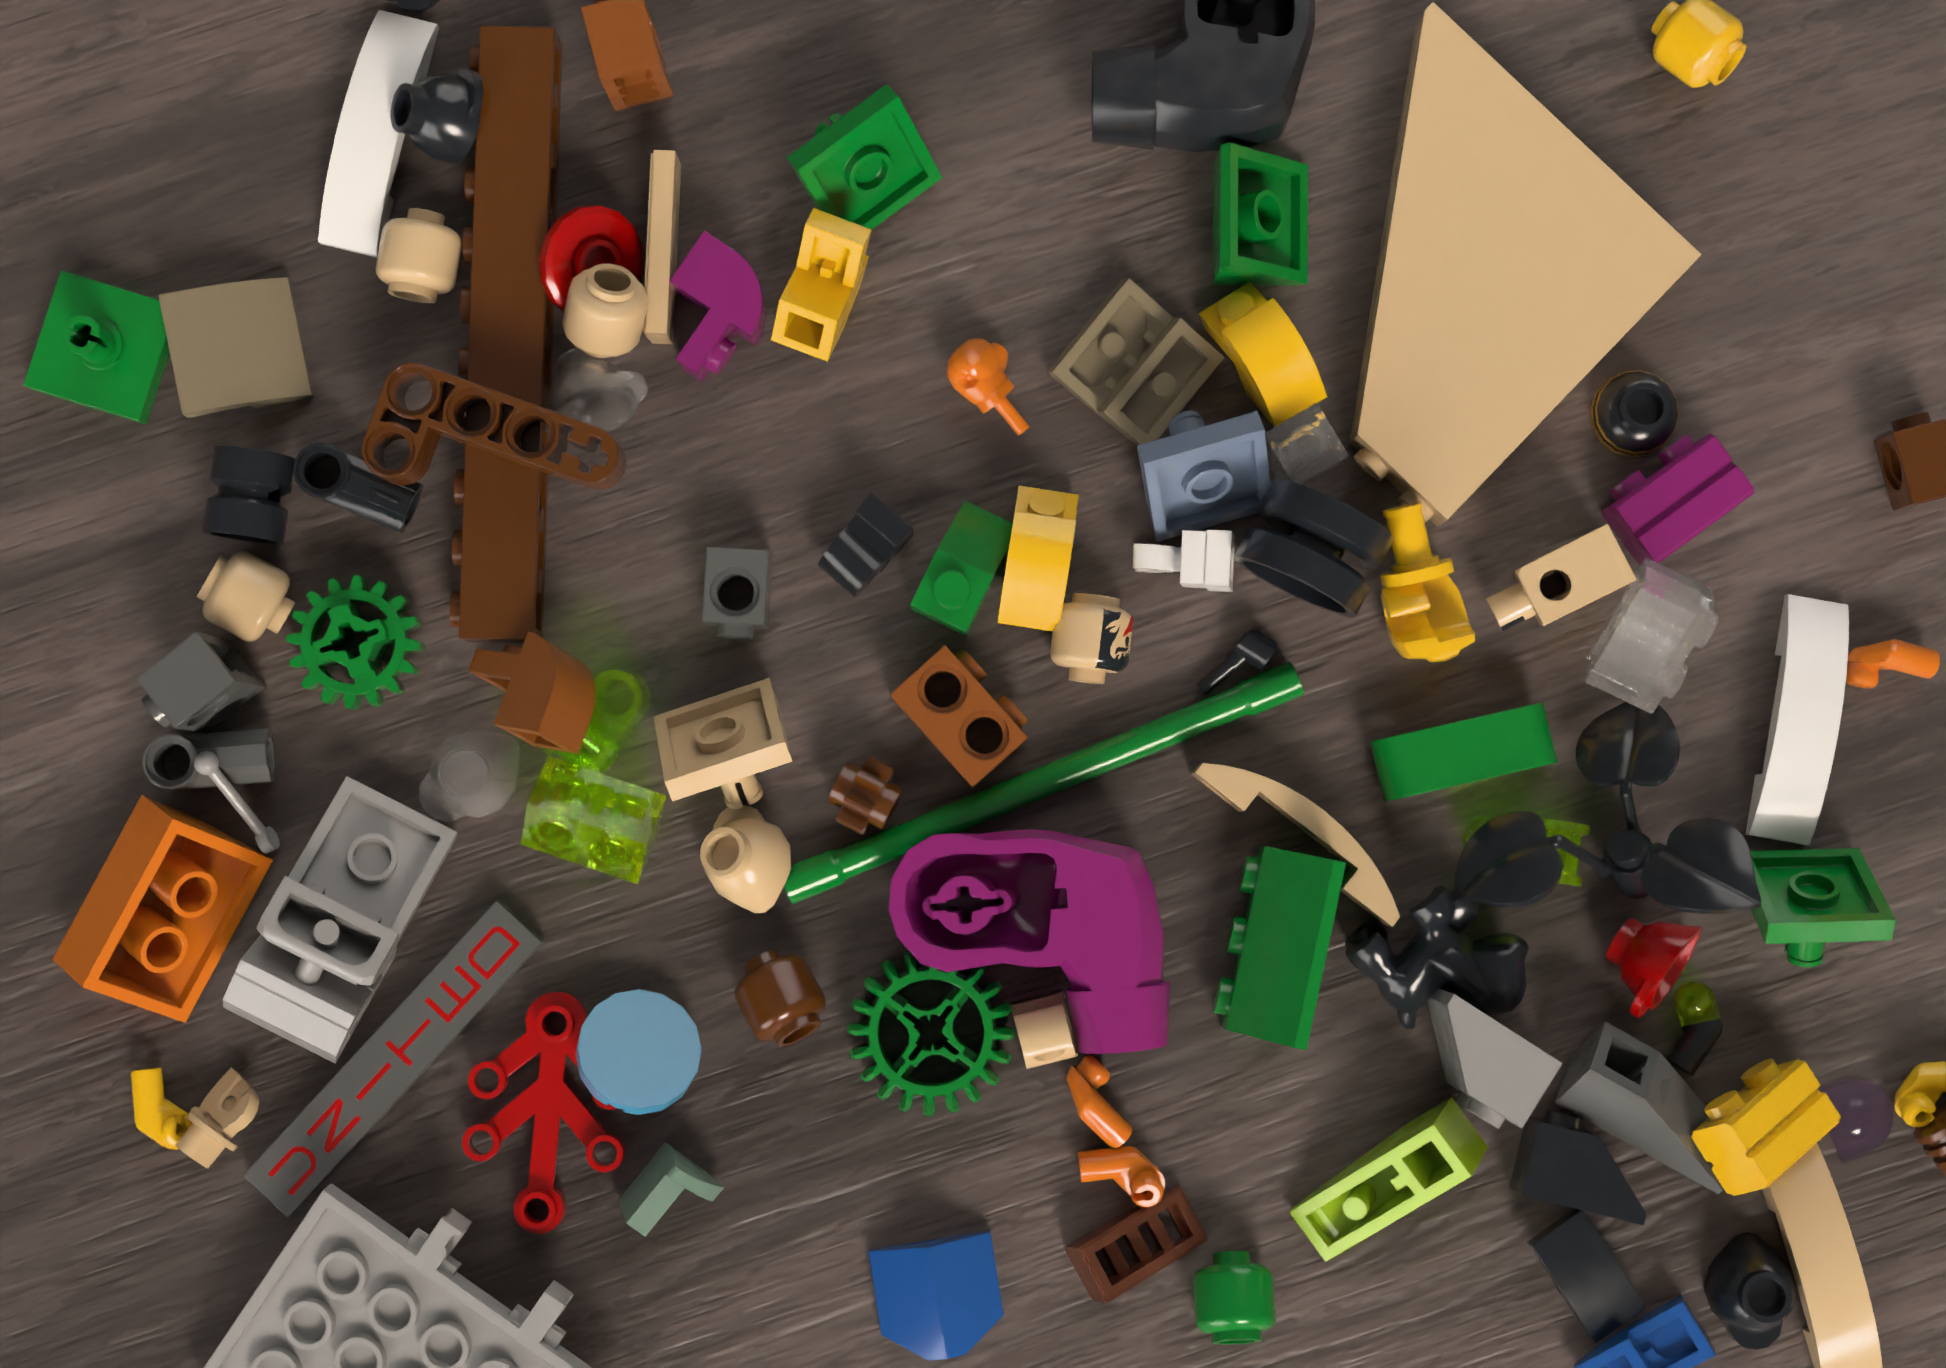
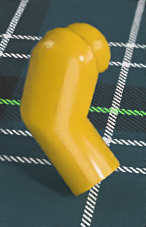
M1946 1061L1925 1062L1916 1065L1896 1091L1894 1096L1895 1112L1899 1117L1903 1118L1907 1125L1920 1128L1929 1125L1934 1120L1932 1113L1936 1110L1935 1104L1941 1094L1946 1092Z
M162 1067L130 1071L136 1127L159 1145L168 1149L178 1150L175 1144L193 1123L187 1118L189 1113L165 1098Z

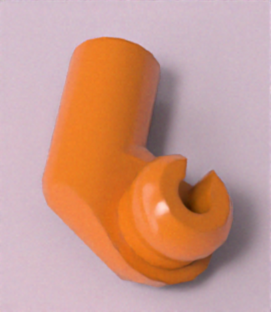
M1897 639L1857 647L1848 654L1846 683L1854 687L1872 689L1878 684L1879 670H1895L1929 679L1939 669L1940 655L1937 650Z

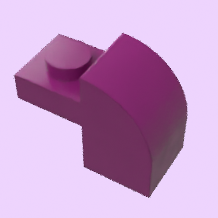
M704 230L670 279V283L677 294L707 313L676 358L681 369L701 383L710 371L717 375L729 362L737 344L731 341L736 333L756 346L763 334L766 322L764 294L752 267L735 250Z

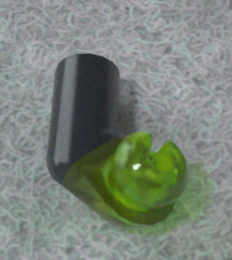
M1686 982L1675 993V1008L1683 1035L1666 1059L1682 1071L1693 1076L1720 1037L1723 1023L1712 990L1699 982Z

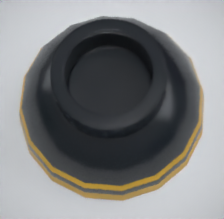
M1641 370L1620 372L1605 380L1594 394L1590 408L1592 428L1600 442L1612 452L1630 458L1648 456L1661 449L1675 432L1679 418L1677 398L1670 386L1657 375Z

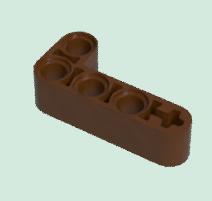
M412 362L399 365L387 377L363 439L361 451L364 463L370 471L392 484L403 486L413 484L424 477L441 436L589 489L602 490L612 487L620 481L626 467V457L622 447L608 432L599 427L432 367ZM429 381L432 394L427 405L421 409L408 410L405 403V395L409 387L415 382ZM476 402H488L491 416L487 425L481 430L467 431L463 424V417L467 408ZM538 422L548 424L550 439L546 447L534 453L525 452L521 444L522 434L525 429L531 424ZM406 439L410 447V454L406 463L396 469H387L383 459L386 447L394 440ZM568 441L576 448L594 453L600 444V450L608 457L605 466L594 465L590 473H588L589 467L578 457L566 453Z

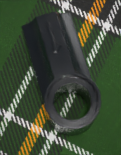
M323 442L310 444L302 449L296 457L293 467L296 483L308 495L401 534L404 533L414 516L423 489V484L418 482L405 486L392 484L370 471L363 459L346 453L332 444ZM325 458L337 459L340 464L341 473L336 484L326 489L317 488L312 479L315 465Z

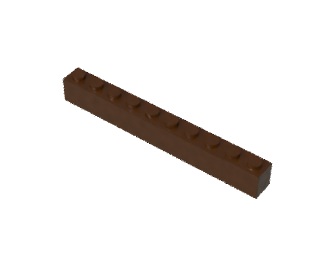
M480 26L479 45H471L469 52V69L479 72L484 91L478 134L474 141L476 143L475 166H467L465 171L466 201L474 203L473 226L464 227L462 241L465 263H472L471 287H463L461 291V319L463 323L470 324L469 347H461L459 351L458 374L459 378L550 410L554 304L550 301L541 282L539 257L545 236L557 221L563 44L554 27ZM476 402L467 408L463 417L464 428L467 431L481 430L487 425L491 416L488 402ZM538 422L531 424L525 429L521 438L522 448L525 452L534 453L546 447L550 439L548 424ZM458 442L459 445H465V469H457L455 472L454 499L457 506H463L462 530H454L452 561L454 567H461L460 591H453L450 598L451 627L459 628V639L472 643L524 644L528 632L543 637L548 474Z

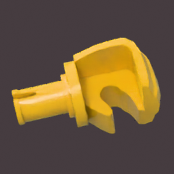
M1417 502L1383 511L1388 530L1395 537L1392 549L1396 564L1390 566L1391 570L1380 574L1384 616L1391 644L1402 657L1426 659L1431 663L1447 661L1457 656L1462 649L1475 642V631L1469 623L1461 594L1448 575L1454 572L1452 559H1439L1438 555H1432L1422 513V502Z

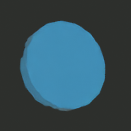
M637 989L615 993L594 1007L582 1024L575 1056L580 1078L594 1098L605 1105L609 1103L615 1108L623 1109L625 1113L642 1115L662 1111L683 1097L697 1075L702 1047L697 1026L681 1005L664 994Z

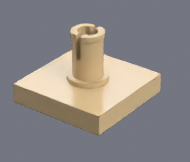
M770 678L653 716L664 782L672 801L720 786L727 807L731 809L743 808L739 795L740 789L737 783H741L748 804L752 805L759 801L763 795L762 786L755 774L792 762L778 700Z

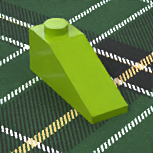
M1451 1096L1395 1131L1294 1205L1289 1213L1324 1261L1327 1262L1471 1177L1487 1151L1488 1145Z

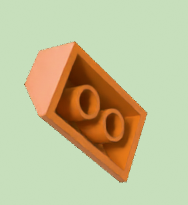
M141 795L52 960L83 988L186 1023L273 859L191 814Z

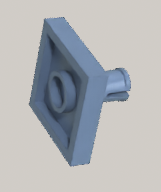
M1195 411L1182 412L1170 420L1168 426L1170 431L1169 437L1137 446L1148 516L1156 542L1182 535V530L1198 531L1260 513L1258 507L1271 482L1265 429L1257 411L1205 426L1200 413Z

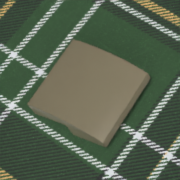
M288 277L231 282L158 295L182 415L192 418L244 406L258 409L314 397L291 280Z
M1122 278L1046 372L1136 445H1141L1160 438L1168 428L1170 420L1182 411L1225 357L1183 319L1173 318L1130 278Z

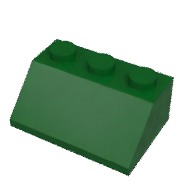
M1258 846L1256 857L1246 855L1239 882V892L1248 893L1243 918L1233 916L1226 944V952L1235 954L1230 978L1220 977L1213 1005V1013L1222 1015L1220 1026L1225 1030L1307 1051L1346 862L1268 846Z

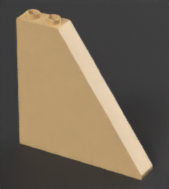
M1434 2L1424 10L1414 30L1349 443L1358 451L1354 455L1355 461L1368 475L1379 482L1386 477L1402 493L1398 498L1401 505L1422 502L1424 522L1426 523L1430 519L1438 527L1458 510L1702 254Z

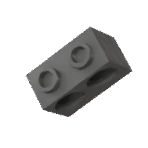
M197 631L136 678L147 692V695L142 698L144 706L163 727H168L172 724L175 729L210 733L267 688L230 640Z

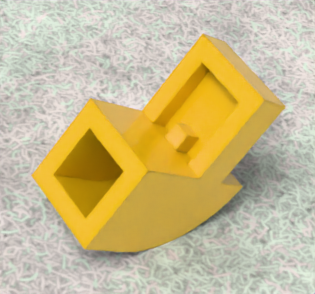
M813 208L805 223L796 268L779 299L771 341L828 362L845 327L864 276L869 258L866 255L871 229Z
M1248 282L1198 313L1207 333L1233 361L1246 395L1275 429L1328 397L1316 364L1287 314L1274 298L1267 301L1251 282Z
M1026 486L1018 487L997 623L1053 632L1062 614L1079 495Z

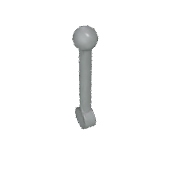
M210 751L200 752L194 759L196 771L211 778L254 832L256 843L262 852L270 853L278 849L280 841L277 833L272 827H265L220 771L217 755Z

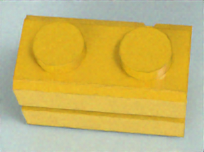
M1772 1058L1764 1060L1742 1074L1741 1079L1746 1086L1739 1092L1736 1090L1729 1091L1705 1106L1704 1111L1709 1118L1693 1131L1691 1138L1704 1159L1712 1162L1714 1165L1711 1170L1726 1193L1737 1196L1768 1188L1839 1123L1840 1114L1827 1094L1819 1091L1818 1088L1821 1085L1806 1061L1795 1059L1777 1065Z

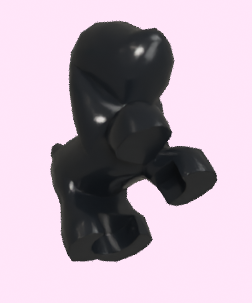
M1444 886L1436 887L1425 900L1409 909V914L1419 930L1397 955L1393 954L1389 945L1386 929L1376 919H1370L1362 924L1345 940L1347 958L1355 968L1377 983L1384 999L1397 1009L1400 1023L1406 1029L1415 1028L1418 1009L1442 986L1453 989L1461 999L1487 1015H1499L1512 1011L1521 1003L1526 992L1525 958L1529 950L1527 942L1521 937L1510 933L1492 934L1475 940L1469 939L1463 934V930L1478 916V903L1471 901L1459 902L1454 890L1448 892Z

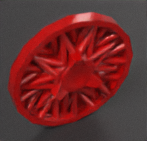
M600 205L575 207L559 217L545 236L539 257L541 282L550 301L563 313L571 281L581 271L599 264H615L629 270L640 282L644 268L642 244L634 226L620 212Z

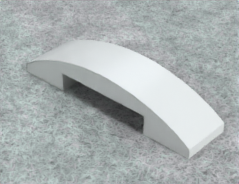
M378 10L358 56L334 139L321 209L318 242L320 244L375 258L378 257L382 229L389 222L394 203L389 194L405 136L403 133L396 132L392 127L390 118L392 99L401 84L418 85L427 77L439 31L438 24Z
M1790 594L1784 595L1775 655L1781 656L1763 771L1762 774L1755 775L1745 835L1810 845L1827 790L1843 708L1849 645V610L1847 604Z

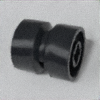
M215 446L210 481L218 487V494L207 498L202 532L241 541L284 544L289 510L280 504V498L291 493L295 458L252 448Z

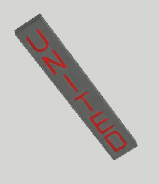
M496 900L243 1176L287 1217L292 1216L545 941L501 900Z

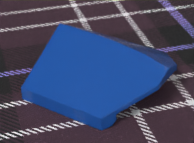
M990 1230L869 1249L868 1251L881 1335L928 1361L966 1355L1003 1316Z

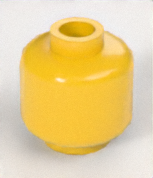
M1686 0L1681 5L1673 1L1661 11L1651 29V32L1657 36L1652 50L1654 60L1665 70L1692 88L1703 87L1708 83H1712L1715 86L1722 83L1737 67L1747 48L1746 44L1742 42L1744 31L1740 20L1712 0Z

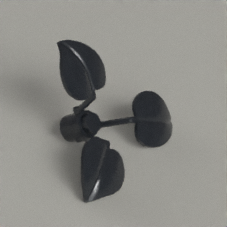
M1642 698L1639 700H1628L1595 718L1583 730L1576 745L1577 765L1588 781L1601 787L1620 784V796L1627 828L1617 832L1609 839L1604 849V858H1598L1562 835H1553L1547 838L1546 826L1539 815L1533 812L1515 811L1494 817L1483 824L1472 835L1459 857L1454 881V892L1459 902H1480L1498 907H1519L1532 904L1551 893L1560 880L1563 862L1556 849H1562L1594 868L1599 877L1605 878L1611 875L1618 890L1631 898L1650 896L1655 902L1664 907L1682 912L1701 914L1733 913L1761 906V896L1755 879L1751 851L1744 836L1730 823L1713 818L1686 821L1672 830L1666 845L1659 842L1652 844L1651 840L1642 833L1635 810L1632 783L1646 787L1661 785L1674 772L1680 755V740L1672 719L1661 706Z

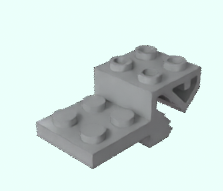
M346 776L288 877L284 876L257 925L260 936L241 958L223 997V1008L336 1064L396 956L397 944L457 838V831Z

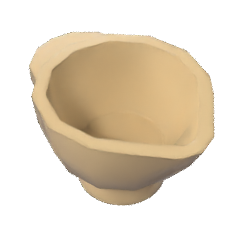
M744 804L743 808L739 809L726 808L720 813L713 826V831L705 837L701 845L700 859L704 871L718 894L755 914L764 913L774 906L791 870V849L781 829L765 821L758 809Z

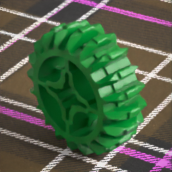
M906 950L904 952V962L908 970L899 973L891 960H885L881 964V968L890 981L883 986L876 978L868 976L863 982L865 988L876 995L874 1002L872 1003L863 998H855L851 1007L857 1012L867 1014L868 1020L867 1022L856 1021L848 1024V1034L867 1036V1043L857 1045L850 1050L851 1058L862 1059L871 1055L874 1063L867 1066L861 1072L860 1077L864 1082H868L882 1073L887 1080L880 1086L877 1092V1096L880 1099H887L895 1086L904 1090L899 1103L900 1110L907 1112L910 1109L913 1095L925 1096L923 1103L924 1115L932 1116L936 1106L935 1097L945 1095L946 1107L950 1113L959 1111V1100L955 1092L961 1089L965 1090L972 1102L976 1103L981 1100V1092L973 1082L978 1076L993 1086L999 1082V1075L987 1066L990 1059L1003 1064L1010 1062L1011 1054L1005 1049L994 1046L996 1039H1014L1015 1029L1010 1026H996L995 1018L1009 1015L1012 1013V1007L1009 1002L991 1006L988 999L998 994L1002 989V985L998 980L988 983L983 989L975 983L983 975L985 966L971 968L967 976L959 971L945 972L929 966L918 967L915 956L909 950ZM921 980H941L954 985L943 1000L932 1007H921L911 1000L905 999L897 992L903 987ZM969 997L977 1005L984 1025L983 1040L978 1054L966 1046V1043L956 1035L953 1028V1021ZM952 1005L953 1007L945 1016L942 1032L948 1038L947 1042L957 1050L952 1049L945 1042L936 1046L933 1040L932 1047L923 1045L917 1054L912 1056L911 1053L918 1045L921 1029L915 1024L916 1020L905 1011L910 1012L918 1019L927 1015L930 1022L931 1014L940 1016L947 1006ZM884 1007L897 1016V1019L905 1025L909 1033V1043L894 1064L887 1056L880 1037V1020ZM931 1055H942L952 1062H957L964 1068L957 1075L939 1081H925L909 1076L923 1059Z

